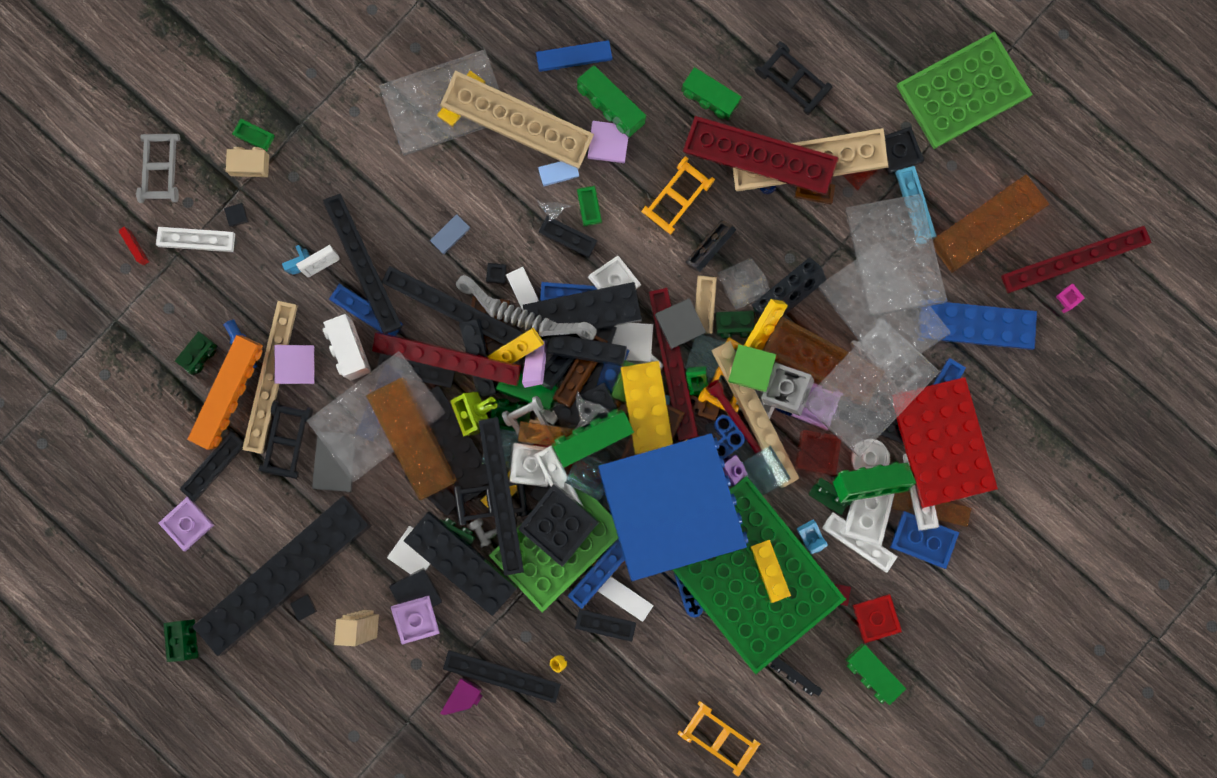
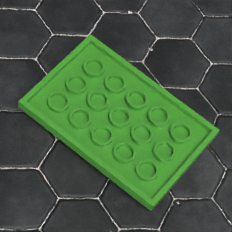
M995 31L903 80L896 86L933 149L951 141L1033 95Z
M573 474L569 479L584 508L600 522L565 566L561 567L517 528L524 573L508 575V577L541 612H544L618 539L611 513ZM498 546L489 556L503 570L500 547Z

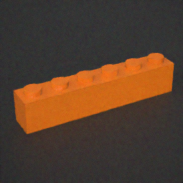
M236 335L187 440L207 450L218 447L222 440L220 436L230 423L229 417L238 406L237 400L246 389L245 383L254 372L253 366L262 355L263 351L261 349L263 345L243 335Z

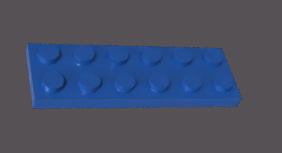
M922 300L919 339L1033 350L1035 349L1037 311Z

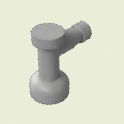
M479 518L469 523L468 527L470 530H475L482 548L492 543L490 539L497 535V529L495 527V529L485 533L481 527L483 520Z

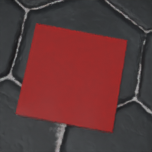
M890 594L852 605L864 643L902 632Z

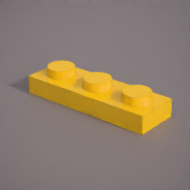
M770 299L744 346L762 350L765 347V343L773 333L775 326L788 306L784 301Z
M770 540L751 546L771 603L791 596Z

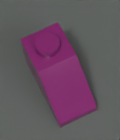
M462 677L440 714L447 715L467 710L473 704L477 706L483 697L480 694L482 688Z

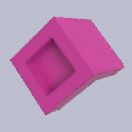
M1073 283L1056 296L1065 307L1061 310L1063 313L1071 310L1085 299Z

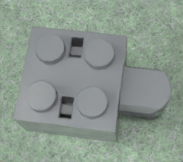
M775 363L767 390L763 392L761 399L764 404L801 416L814 379L810 374Z

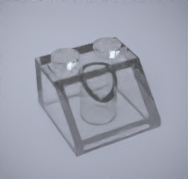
M752 258L717 273L735 309L758 300L769 291L766 276Z

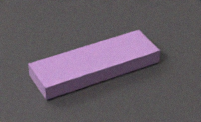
M543 339L544 344L525 357L522 380L524 388L543 384L548 344L546 339Z

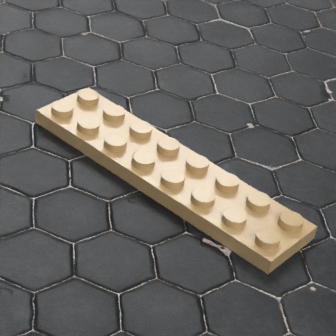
M456 70L440 104L442 108L577 169L580 168L594 136L589 131Z
M884 128L791 143L838 157L839 160L833 176L889 168ZM733 168L736 191L786 184Z

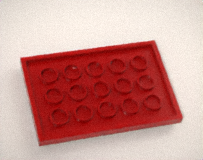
M966 377L890 396L909 465L916 481L915 486L922 508L998 489Z

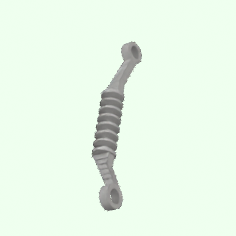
M460 276L456 282V286L461 292L465 294L473 293L491 317L494 318L497 315L498 320L504 317V322L506 323L511 319V325H516L518 322L519 328H522L525 324V330L527 331L534 327L536 332L539 329V336L571 333L577 334L582 339L593 340L597 333L595 327L587 322L563 324L553 322L548 318L542 321V316L538 315L535 319V313L533 312L528 316V310H524L521 313L520 307H517L514 311V305L512 304L507 308V302L501 304L499 299L488 297L474 280L468 276Z

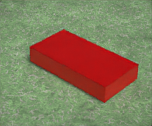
M126 227L119 229L118 232L135 260L142 265L149 263L148 258L132 232Z

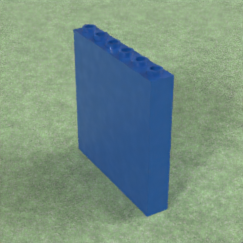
M712 433L598 466L631 582L747 547L748 538L746 532H742L740 526L742 518L740 513H736L734 505H737L734 494H730V479L728 475L724 474L723 468L725 463L723 457L718 455L717 449H719L717 438H713Z

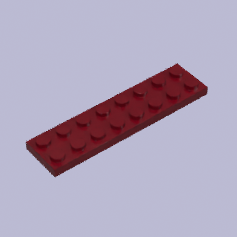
M697 116L694 117L683 149L685 154L823 195H827L839 160L838 157Z

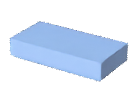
M561 161L538 167L543 187L579 177L576 167Z

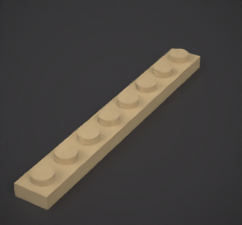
M277 302L242 450L260 454L264 452L272 418L271 406L273 401L276 400L279 384H274V345H289L298 308L296 304Z
M730 341L711 350L727 382L736 355ZM728 382L780 487H786L798 480L799 477L755 390Z

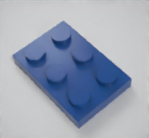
M903 511L890 548L946 569L959 532L941 525L938 528L919 531L916 516Z

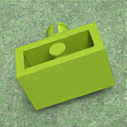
M478 392L463 393L450 400L463 436L479 434L478 421L488 419L486 413L497 408V403L492 405V403L496 402L493 397L482 402Z

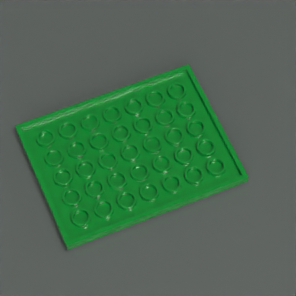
M746 476L730 489V494H734L737 505H734L736 513H740L742 518L740 526L742 532H746L748 538L747 547L676 568L672 571L756 675L843 603L846 598ZM770 540L791 595L773 603L770 601L751 550V546Z

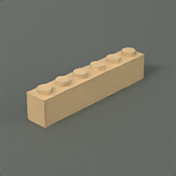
M362 610L336 619L334 645L357 646L377 638L379 614H374V610Z

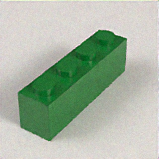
M593 65L578 78L577 89L582 96H586L594 108H599L603 112L604 117L616 125L620 133L625 134L629 138L645 124L646 114L596 66Z
M618 409L612 410L607 413L608 417L602 420L600 417L589 422V426L585 428L583 426L578 427L572 431L573 434L567 437L562 435L556 438L552 447L563 468L633 434L634 431L623 410L618 411Z
M894 462L887 466L880 464L868 469L861 467L856 471H841L833 481V484L842 503L907 492L916 484L908 462Z

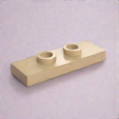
M698 276L695 310L706 331L705 334H712L717 277Z

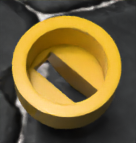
M557 655L550 660V666L555 672L560 673L566 668L567 660L565 661L564 656Z

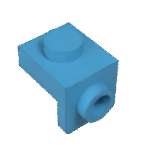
M300 245L296 246L299 257L282 263L284 270L288 274L300 273L301 271L296 264L310 256L307 249H303Z
M814 520L796 528L805 548L810 554L818 553L828 546Z

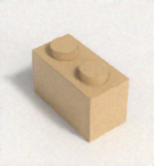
M233 147V149H227L226 172L230 176L268 177L269 154L263 148L253 147L252 150H245L242 147Z

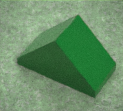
M707 366L687 368L686 377L690 396L698 397L701 391L709 385Z

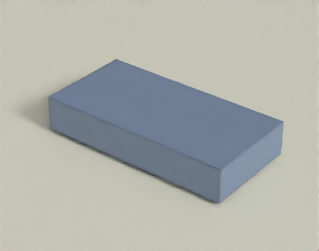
M456 214L430 242L444 255L470 230V227Z

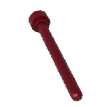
M719 380L711 382L706 387L709 394L718 398L757 457L762 458L764 454L759 444L724 395L721 382Z

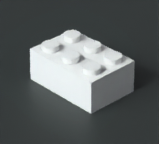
M346 314L323 322L325 328H323L324 335L332 344V346H329L331 354L338 360L336 367L339 374L351 381L372 373L353 320Z

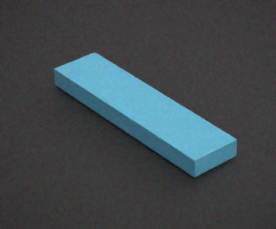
M915 166L897 170L895 173L917 243L936 238L935 229Z

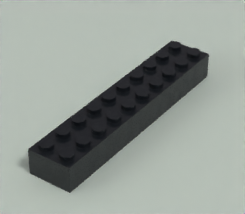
M342 496L192 627L217 657L224 655L368 530L372 524L348 496Z

